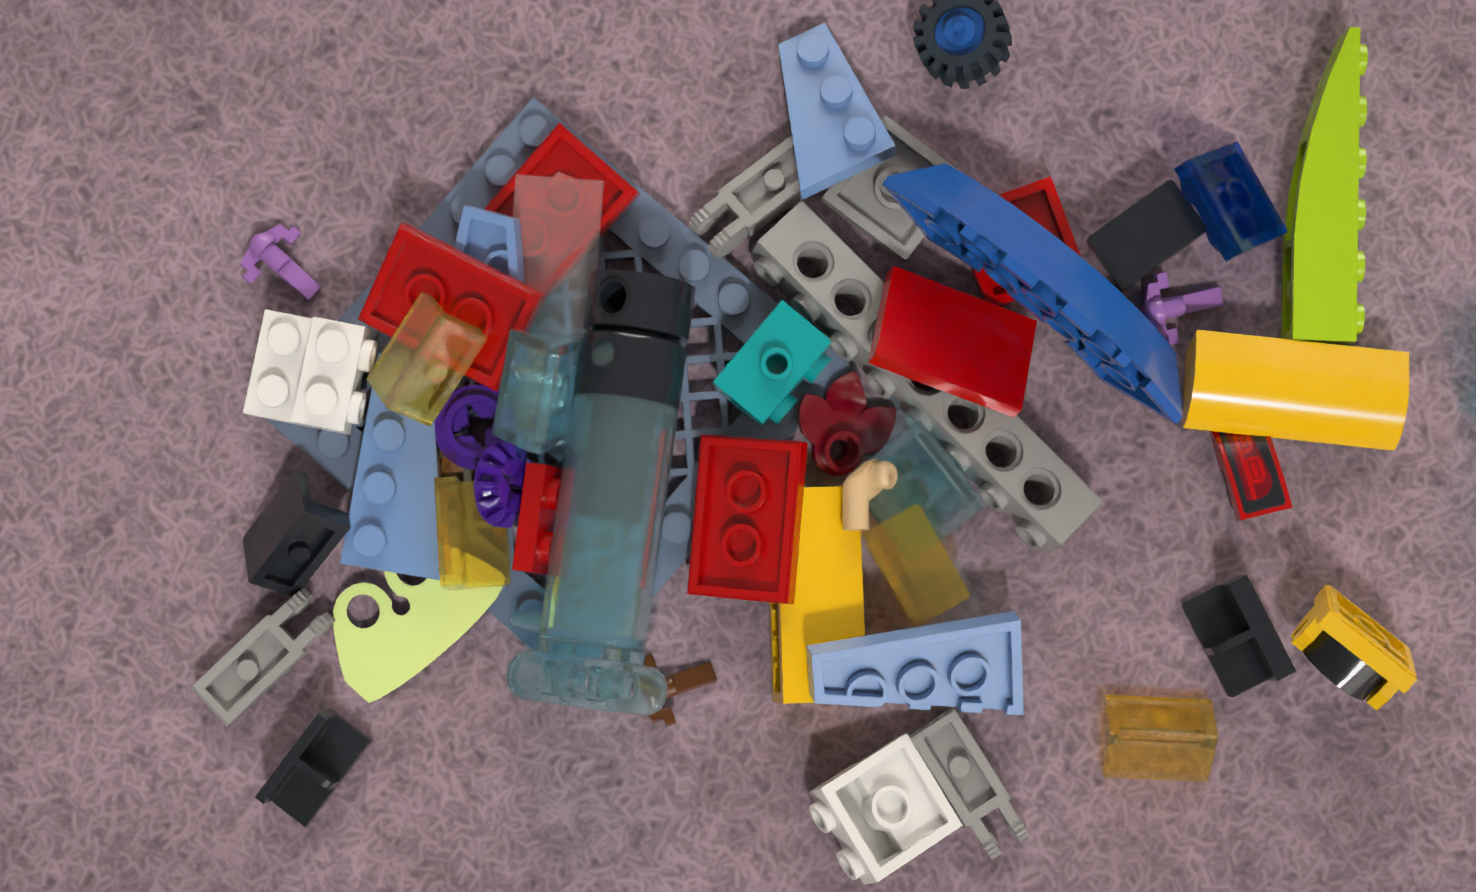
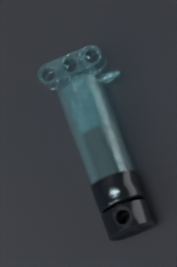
M598 270L591 272L583 329L588 332H585L581 337L542 611H516L511 617L514 627L539 633L537 651H522L515 655L509 663L507 683L510 691L516 697L525 700L642 716L656 713L665 703L667 682L664 675L658 669L643 666L687 353L686 348L682 344L688 343L696 288L687 282L637 271ZM587 676H588V684H587V687H586V689H585V682H586V678H587ZM634 682V691L632 696H630L631 684Z

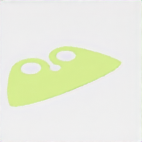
M444 545L448 582L426 578L423 583L411 586L401 581L397 573L384 571L390 588L397 596L405 597L410 603V609L404 615H398L393 611L392 600L383 589L375 584L363 582L346 588L336 599L333 609V618L335 619L333 623L334 636L345 682L368 703L378 700L400 687L447 650L485 613L496 600L504 586L506 579L504 574L490 564L468 553ZM365 594L371 596L379 606V618L369 628L357 627L348 618V603L357 595Z

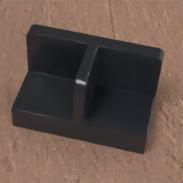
M1168 180L1090 235L1086 243L1109 275L1106 279L1122 293L1200 238L1209 228L1173 180Z
M295 470L244 535L243 547L248 583L293 596L305 586L351 528L348 513L311 500L306 473Z
M1247 575L1235 576L1182 604V609L1228 697H1235L1267 680L1279 681L1297 672Z
M333 709L321 710L255 798L262 804L272 801L301 825L307 827L373 740Z

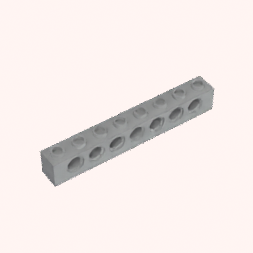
M802 200L757 241L749 258L754 262L753 266L759 277L772 287L777 285L791 299L792 308L811 324L815 323L832 341L830 346L832 350L843 360L848 362L852 360L866 374L865 380L869 387L878 396L884 399L890 398L904 412L902 416L906 424L918 435L923 437L927 435L941 449L940 455L943 461L956 473H965L979 487L978 494L986 505L996 512L1003 511L1017 525L1015 528L1016 533L1025 544L1035 550L1041 549L1047 555L1061 546L1102 504L1103 501L1017 415L1013 418L931 387V391H921L912 384L909 378L868 363L884 282ZM809 261L815 264L820 271L821 277L808 278L799 271L797 262ZM846 298L852 301L856 306L857 315L847 316L842 314L836 308L834 299ZM948 409H957L964 413L968 420V429H959L952 425L948 418ZM986 446H994L1004 454L1005 467H997L989 462L985 452ZM1024 483L1033 484L1041 491L1043 496L1041 506L1032 504L1027 500L1023 490Z

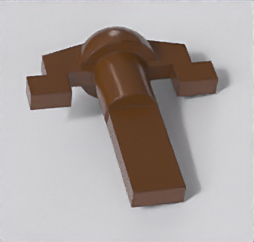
M652 654L642 657L643 665L634 667L635 687L633 689V698L653 723L664 720L665 726L668 727L676 724L671 707L660 710L658 701L716 682L717 678L711 662L650 682L648 673L656 671L657 667Z

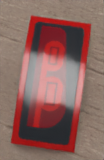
M1209 431L1219 470L1224 471L1236 521L1293 508L1271 436Z

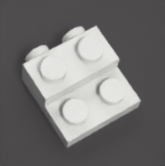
M265 309L243 413L249 416L351 435L353 424L359 425L361 423L366 406V394L360 392L364 371H372L376 359L377 342L371 340L372 332L365 326L318 317L307 318Z
M907 733L896 737L858 763L848 766L808 792L814 801L809 806V812L813 821L823 833L827 834L832 831L842 850L837 852V859L843 871L852 880L860 877L864 885L879 882L963 826Z

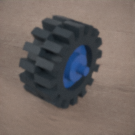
M932 0L933 5L930 8L925 4L922 5L919 10L922 20L914 21L913 30L916 33V37H913V41L924 67L927 68L929 74L935 80L939 77L943 85L952 88L953 82H957L960 89H969V81L976 80L978 86L987 83L984 76L989 72L994 77L1001 72L999 63L1000 61L1007 63L1009 59L1008 46H1012V35L1006 16L997 0Z

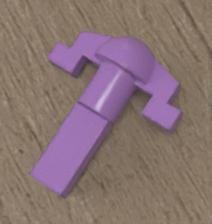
M279 224L264 233H259L252 237L248 250L240 263V266L247 271L243 275V279L251 285L261 275L262 272L255 265L262 260L307 302L321 289V286L276 245L281 239L291 245L301 235L297 228L293 226L288 231Z
M1166 271L1154 273L1155 281L1145 283L1144 302L1141 307V313L1166 338L1170 345L1178 344L1177 328L1167 329L1166 319L1222 306L1221 288L1216 286L1161 299L1160 289L1169 287L1168 275Z

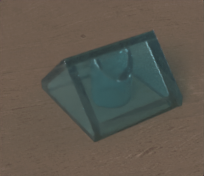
M510 329L492 431L493 436L528 452L540 455L567 442L575 398L573 393L581 337Z
M921 420L913 424L872 458L878 459L880 462L889 461L893 463L898 477L893 488H883L880 493L869 501V512L910 563L987 505Z

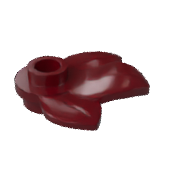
M849 371L831 382L823 398L813 394H803L798 407L797 421L800 432L812 443V458L816 466L826 474L843 476L852 472L860 464L863 455L882 449L893 430L896 421V409L889 406L867 407L864 389L856 372ZM835 440H839L842 446L841 453L837 457L832 458L830 456V447Z

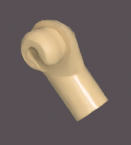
M878 459L868 460L862 463L845 479L842 486V530H869V501L880 493L883 488L891 489L897 482V470L893 463L889 461L880 462Z

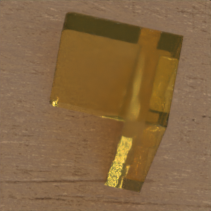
M422 292L374 365L367 380L387 409L431 427L486 342L487 337L479 328L445 313L433 296Z
M456 476L434 478L440 586L449 591L510 585L511 570L508 528L494 527L482 518L475 502L474 481L461 482Z
M914 504L861 534V539L912 628L924 624L969 598V590L920 505Z
M1105 695L1103 715L1107 741L1102 761V774L1104 777L1205 782L1209 779L1218 743L1212 699Z

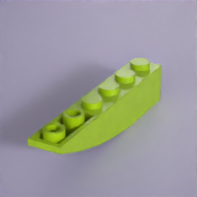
M1349 27L1337 39L1316 88L1299 141L1288 191L1283 234L1281 339L1348 346L1357 341V335H1360L1364 328L1365 311L1363 304L1357 303V282L1361 283L1365 274V255L1363 251H1358V230L1361 231L1365 225L1366 204L1364 199H1358L1359 179L1364 177L1367 164L1366 149L1359 147V127L1365 125L1367 117L1366 96L1360 95V76H1363L1367 69L1368 49L1366 44H1360L1361 27Z

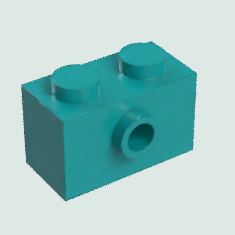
M781 300L713 381V387L761 428L770 419L778 425L798 401L791 394L804 378L812 384L832 361V358L826 354L832 341L786 302Z

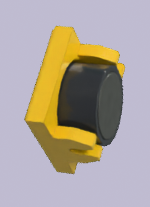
M1325 585L1314 598V606L1290 635L1293 638L1291 643L1301 650L1307 659L1327 679L1350 696L1362 701L1366 699V703L1376 711L1387 703L1398 690L1405 694L1417 681L1410 647L1331 585Z

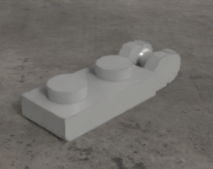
M792 135L717 191L718 195L690 218L688 226L696 235L700 236L721 223L728 212L736 219L710 241L708 249L716 258L725 257V255L739 247L748 234L753 236L801 199Z
M302 588L274 614H267L191 687L227 727L232 726L308 653L306 649L335 622V619L327 611L314 618L296 639L283 626L309 605V601L312 600L313 596L306 588Z
M950 707L908 734L959 818L966 827L970 826L991 860L1002 854L999 850L1000 845L994 835L986 829L980 818L994 809L998 808L1005 820L1004 824L1008 831L1019 842L1030 836L1009 802L1012 798L954 707Z

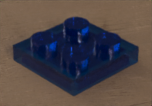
M1238 141L1190 158L1174 168L1180 179V188L1183 196L1191 205L1195 206L1206 226V235L1210 244L1216 251L1221 253L1225 262L1270 243L1288 233L1287 228Z

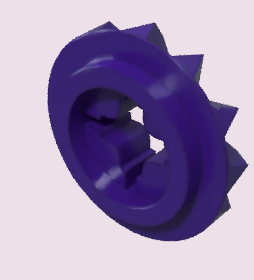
M468 385L455 390L444 399L435 416L436 442L441 452L454 464L469 470H476L478 462L487 448L483 449L482 444L478 443L474 436L465 437L461 435L456 437V434L463 432V429L470 425L469 416L471 413L468 407L472 406L474 412L482 420L491 419L493 421L499 419V422L492 424V427L485 431L486 440L484 441L487 448L499 441H510L516 445L520 436L518 412L512 402L502 392H496L484 385Z
M510 441L493 443L485 450L478 462L474 478L475 502L482 518L494 527L511 528L513 523L519 520L526 462L534 463L527 459V452L524 446L515 445Z

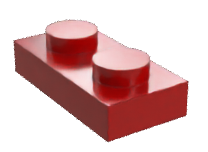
M526 462L512 570L553 576L554 566L561 557L563 547L559 528L561 513L568 504L570 493L569 484L566 480L567 470L546 464Z

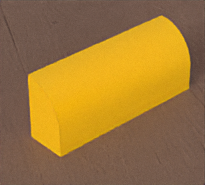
M1196 330L1186 350L1183 428L1242 435L1271 436V438L1392 451L1395 450L1399 443L1405 424L1409 399V352Z
M842 486L804 487L794 604L769 602L773 703L814 702L809 694L806 645L865 636L861 531L842 530Z

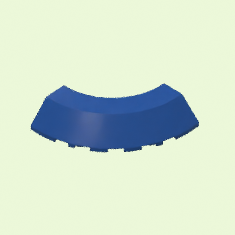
M946 163L887 177L882 185L929 241L954 255L980 273L984 269L992 280L1007 290L1009 296L1040 321L1046 322L1053 330L1066 338L1064 343L1080 357L1101 381L1172 423L1177 424L1180 421L1183 413L1175 350L1133 303L1076 252L1011 203Z

